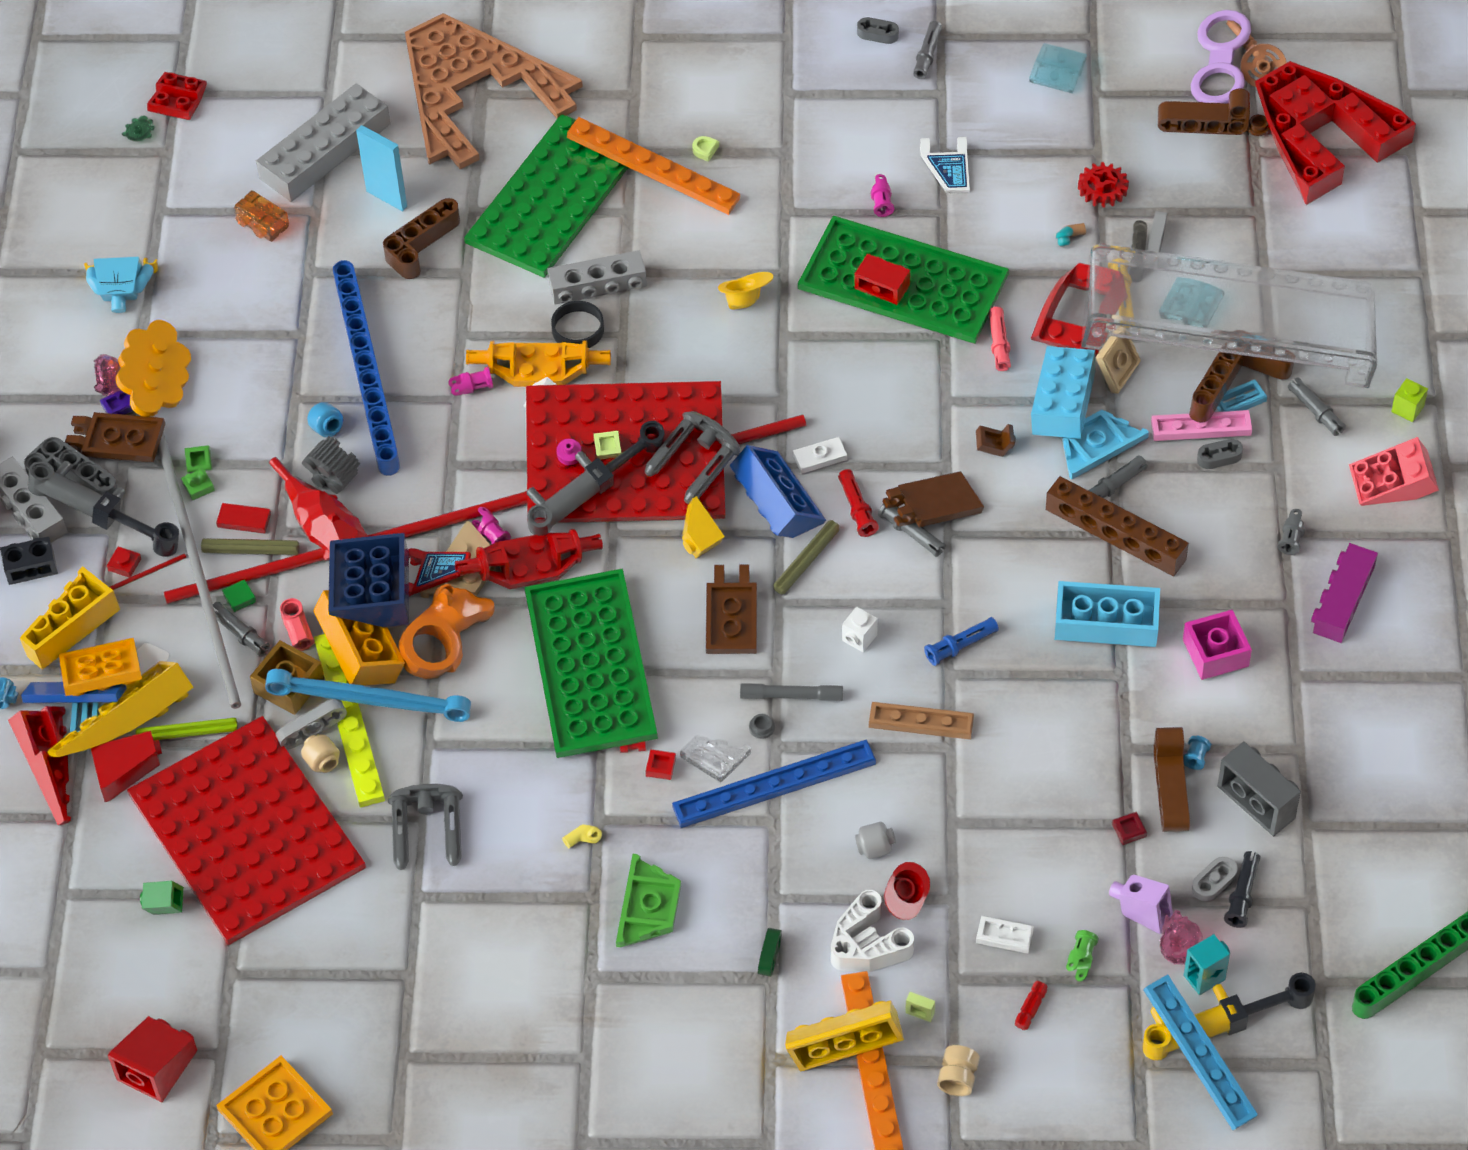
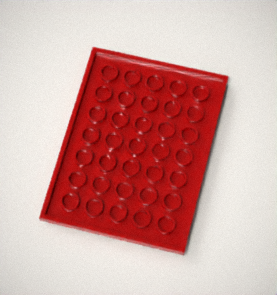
M721 381L526 386L527 490L534 487L546 501L585 472L584 467L579 462L574 465H565L559 461L557 446L565 439L576 440L581 446V451L593 462L597 459L594 442L595 433L618 431L621 453H623L638 441L641 426L648 421H657L663 426L665 433L664 442L683 420L682 414L684 412L694 411L700 413L723 427ZM694 428L659 473L652 477L645 474V468L656 452L650 453L643 449L612 472L614 475L613 486L601 495L599 493L595 494L558 523L685 520L689 505L684 501L685 493L722 446L715 440L709 449L704 448L697 441L703 431H698ZM649 434L646 437L648 439L653 440L656 439L658 436L655 434ZM615 458L601 459L604 465H607ZM721 460L716 464V466L707 476H709L713 472V470L717 467ZM724 468L699 498L712 519H725ZM527 495V514H528V511L530 510V508L533 507V506H535L536 504H535V503L532 501V499ZM538 517L534 521L536 523H544L546 519Z
M264 716L253 720L127 789L130 798L228 946L366 868L364 860L284 746H280L275 732Z

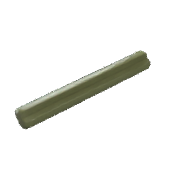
M829 520L774 583V590L783 595L789 590L839 532L838 523Z
M204 538L201 541V550L203 553L297 555L299 553V542L297 540Z

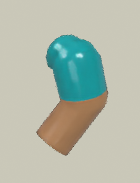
M1085 224L1064 226L1056 234L1058 245H1069V237L1085 235Z

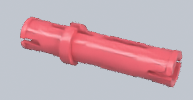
M992 307L989 311L993 340L991 351L995 356L996 369L998 371H1007L1011 367L1009 358L1010 343L1007 341L1004 310L1001 307Z

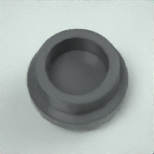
M766 714L755 715L749 723L750 733L759 739L770 737L775 730L774 721Z

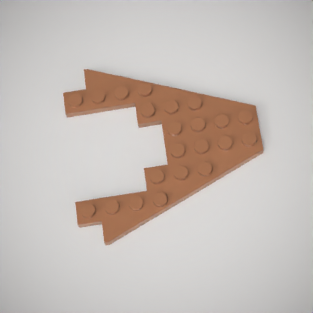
M442 13L405 32L429 164L449 156L457 167L462 169L480 160L479 153L447 115L464 107L462 99L455 91L489 74L495 78L502 88L522 78L556 119L562 114L568 115L577 110L576 103L568 94L583 87L580 78L451 16Z

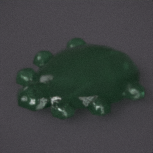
M145 115L140 116L138 119L133 118L131 124L125 125L127 129L122 133L124 137L134 142L142 141L146 138L150 139L152 137L150 133L155 129L154 126H151L153 120H148V117Z

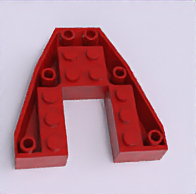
M1289 61L1255 81L1265 117L1279 154L1306 205L1340 186L1343 180L1345 165L1311 135L1312 132L1331 121L1335 123L1377 163L1413 142L1416 123L1402 110L1338 78Z

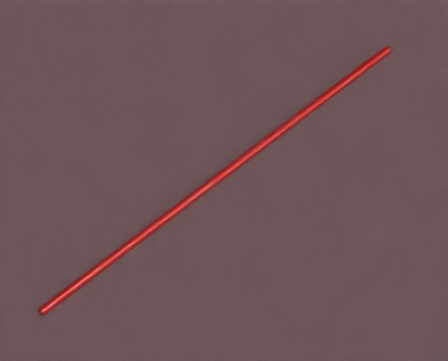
M802 414L731 435L740 445L806 426V420ZM527 491L370 534L367 537L405 533L406 538L481 517L482 515L478 511L479 507H484L491 513L524 505L527 504ZM320 548L206 580L209 592L219 590L244 579L247 582L323 561L325 550ZM196 583L164 592L167 604L199 595Z

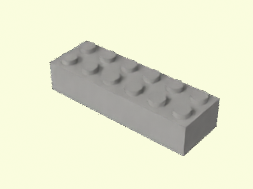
M357 83L257 159L259 179L292 202L359 149L356 130L361 125L379 134L391 124L388 105Z

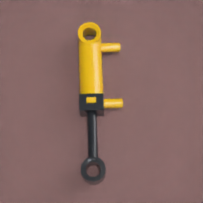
M1303 972L1296 973L1289 979V984L1285 991L1246 1005H1242L1237 994L1228 997L1222 984H1216L1212 990L1219 1005L1194 1015L1209 1038L1225 1032L1228 1035H1232L1246 1030L1248 1015L1284 1002H1288L1290 1006L1296 1009L1309 1007L1313 1002L1316 983L1311 975ZM1296 989H1303L1306 992L1300 993ZM1152 1007L1150 1012L1156 1024L1148 1026L1145 1030L1142 1049L1149 1059L1162 1060L1169 1052L1180 1049L1156 1009ZM1152 1040H1159L1162 1043L1154 1044Z

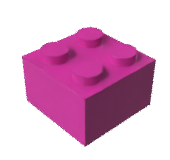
M1233 609L1185 623L1183 642L1201 680L1249 667L1252 649Z

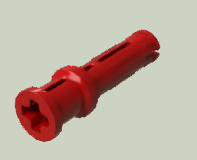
M851 469L842 470L838 475V479L850 503V515L857 523V532L861 537L871 536L879 529L877 521L871 515L872 508L865 503L853 471Z

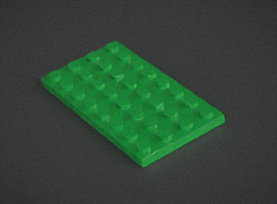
M562 114L464 237L465 244L545 278L548 274L547 268H551L556 264L629 167L568 139L567 132L576 120Z
M833 215L798 281V289L976 344L989 317V311L994 306L1009 275V269ZM867 254L880 257L910 270V286L898 305L855 289V272Z
M623 568L524 587L556 757H567L658 739Z

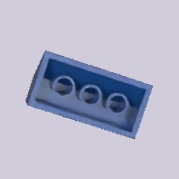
M746 445L739 456L729 465L735 473L734 477L744 486L747 496L758 506V512L767 519L771 525L770 529L775 535L794 538L825 523L826 519L778 451Z

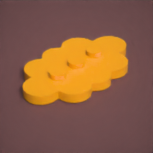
M154 320L149 324L147 330L139 328L131 330L124 340L125 349L122 350L118 358L121 368L116 375V384L123 392L131 395V408L143 417L155 416L161 407L173 408L177 406L183 397L182 388L189 379V373L186 368L191 361V353L185 345L176 342L177 332L175 328L163 320Z

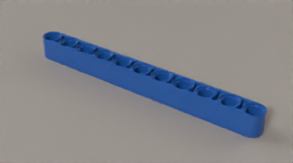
M341 260L334 264L333 274L378 470L383 475L391 476L396 474L400 468L394 434L355 269L350 261Z

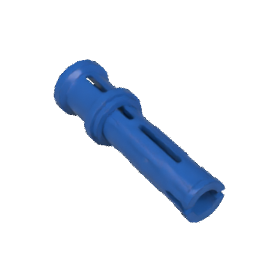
M989 617L987 620L954 636L946 635L941 641L933 645H925V655L929 662L936 666L941 660L949 656H957L960 649L994 632H998V624L993 617Z

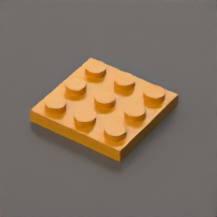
M134 637L59 654L66 696H80L87 691L96 689L107 690L114 685H129L142 679Z
M282 1055L216 1105L218 1111L254 1150H288L333 1115L332 1109Z

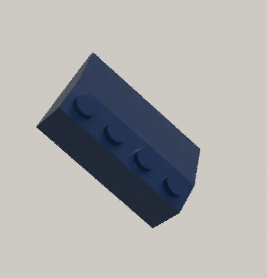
M405 533L330 541L329 615L380 627L409 625V552Z

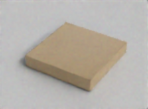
M1126 325L1117 326L1096 356L1110 392L1116 394L1120 392L1141 361Z

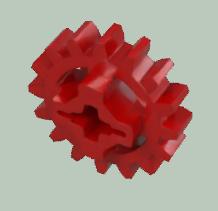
M1101 162V165L1098 167L1093 163L1092 169L1085 167L1084 173L1079 175L1078 190H1080V197L1085 196L1086 203L1093 201V206L1101 203L1102 207L1105 208L1106 203H1109L1113 207L1115 206V201L1121 203L1123 196H1127L1129 187L1127 174H1121V167L1114 169L1113 163L1105 166V163Z

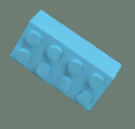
M1047 346L1031 411L1032 435L1081 439L1096 373L1095 350Z
M1058 581L1054 640L1156 647L1159 627L1160 588Z

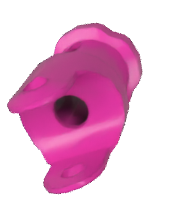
M877 174L875 176L876 183L870 192L871 198L875 203L874 214L878 217H887L894 212V205L890 200L892 192L887 183L886 176Z
M485 367L483 371L471 374L469 372L451 377L448 381L449 386L452 387L451 393L455 396L470 394L474 390L484 387L493 388L488 367Z
M484 507L478 508L479 513L483 516L482 521L473 520L472 524L482 536H486L491 541V545L499 541L511 539L510 533L504 531L499 526V521L488 509Z

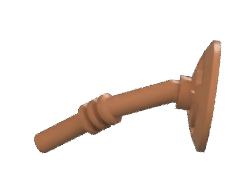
M1228 20L1226 24L1238 36L1242 28L1237 22ZM1251 34L1243 45L1246 52L1241 60V72L1244 74L1246 82L1256 87V80L1249 75V70L1256 77L1261 78L1272 72L1275 67L1279 68L1286 64V58L1279 48L1271 44L1257 45V41L1254 40ZM1268 49L1275 52L1278 55L1279 59H1276V57L1272 53L1267 52L1266 50ZM1252 54L1254 56L1253 61L1247 62L1249 56ZM1257 67V70H1258L1259 72H1261L1262 74L1256 72L1254 68Z

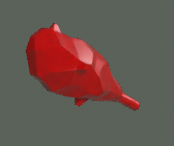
M273 457L269 461V464L285 481V491L292 503L297 522L308 539L325 550L323 556L325 561L329 560L330 541L367 537L359 518L337 500L338 497L336 495L327 494L325 491H321L293 476L277 457Z

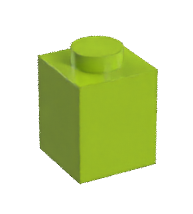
M1406 378L1395 393L1391 412L1414 422L1425 406L1428 388Z

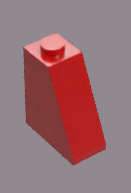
M151 731L110 741L91 748L104 801H111L160 765L158 755L162 754L159 739L153 740Z

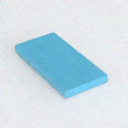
M361 125L356 132L366 192L403 212L407 208V200L398 144Z

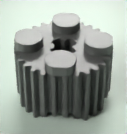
M328 436L325 440H321L305 457L302 465L313 474L311 480L319 488L327 486L333 493L338 494L357 475V467L360 463L356 455L352 452L348 455L346 451L339 447L340 442L337 439Z

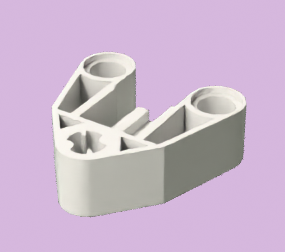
M874 890L863 891L837 921L831 943V963L836 969L841 971L871 972L907 961L912 957L914 953V935L912 931L902 927L880 937L876 929L871 927L881 917L882 900L878 892ZM872 905L874 908H866L865 906ZM898 943H906L907 945H906V946H898L897 944H898Z

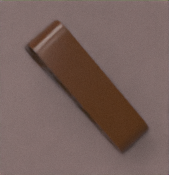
M1242 88L1234 89L1230 92L1228 103L1165 101L1158 106V128L1163 132L1241 135L1248 130L1250 93Z
M445 198L387 236L383 241L387 264L405 279L418 277L421 272L418 253L460 224L457 201L452 198Z
M1183 727L1156 728L1154 764L1162 832L1189 831L1190 829L1183 762Z

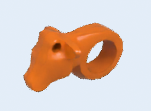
M447 583L437 588L429 608L410 623L400 637L398 650L405 662L403 667L410 674L423 679L438 678L446 672H455L463 656L460 632L468 629L475 623L488 621L494 614V602L489 598L477 597L466 589L454 588ZM428 634L439 639L445 647V660L431 663L421 659L414 651L413 638L417 635Z

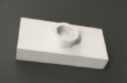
M836 437L793 450V457L801 474L846 461L847 453L840 438Z
M981 916L976 943L1028 954L1034 926Z

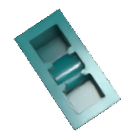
M1215 934L1187 949L1183 976L1198 995L1226 980L1230 950L1226 943L1219 941Z

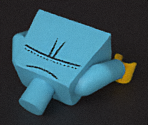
M139 257L94 259V265L88 266L87 262L84 263L87 283L95 294L102 297L103 301H111V310L114 313L125 312L126 300H136L138 293L144 290L152 274L158 271L157 259L153 263H148V259L144 258L142 267Z

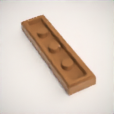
M872 702L869 728L971 740L974 713Z

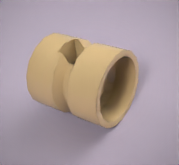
M948 1046L945 1049L943 1067L940 1069L937 1081L938 1088L954 1096L970 1095L975 1080L974 1072L978 1068L980 1059L979 1054L966 1046Z

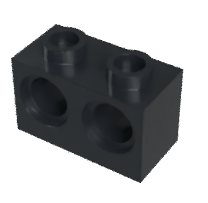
M49 536L0 547L4 572L9 585L58 574L54 550Z

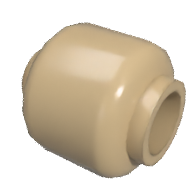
M320 734L312 735L305 740L301 755L314 772L327 773L337 766L340 751L327 735Z

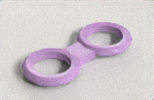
M1222 10L1207 16L1200 24L1197 32L1200 44L1203 48L1210 51L1209 64L1201 68L1194 75L1191 82L1192 95L1198 102L1228 103L1230 92L1238 88L1243 89L1245 86L1244 74L1238 67L1233 65L1234 51L1242 47L1249 39L1251 24L1247 17L1238 11ZM1220 21H1235L1242 27L1240 34L1230 42L1216 43L1207 37L1209 29ZM1215 73H1227L1235 79L1233 88L1219 96L1207 95L1202 92L1200 87L1206 77Z

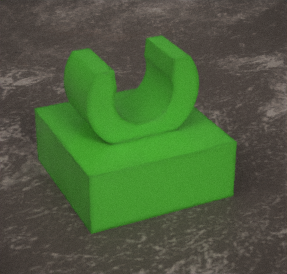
M199 468L198 471L191 474L187 473L186 476L181 478L182 484L192 500L215 491L214 485L204 468Z

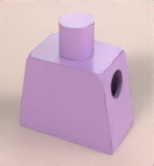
M1131 875L1125 885L1115 881L1110 887L1109 896L1120 900L1122 914L1125 917L1156 933H1162L1173 915L1169 885L1137 875Z

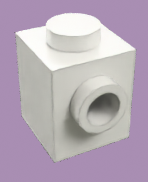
M856 607L842 624V641L864 652L877 636L878 618Z

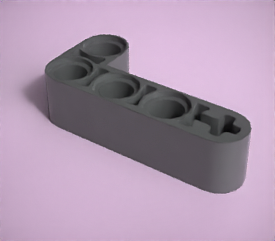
M57 437L47 438L24 459L28 476L29 468L35 462H47L52 465L54 472H56L64 461H68L71 463L72 468L64 477L101 495L106 491L113 494L117 489L116 480L112 474Z

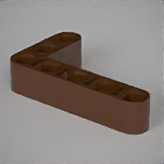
M1233 331L1226 339L1193 393L1189 412L1190 418L1199 423L1207 422L1212 417L1242 366L1277 379H1288L1292 375L1296 357L1295 352L1290 348L1247 332Z

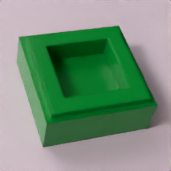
M245 579L222 590L233 612L256 602V598Z

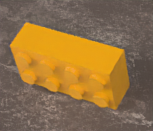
M323 590L313 611L348 683L363 686L395 683L405 662L388 628L329 615V590Z

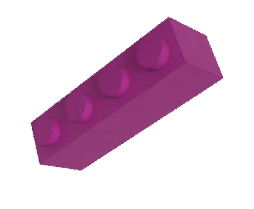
M1349 543L1346 552H1340L1336 564L1339 567L1337 571L1332 570L1328 580V584H1331L1329 590H1323L1319 602L1322 603L1321 608H1315L1311 618V622L1315 623L1314 634L1342 643L1375 569L1378 552Z

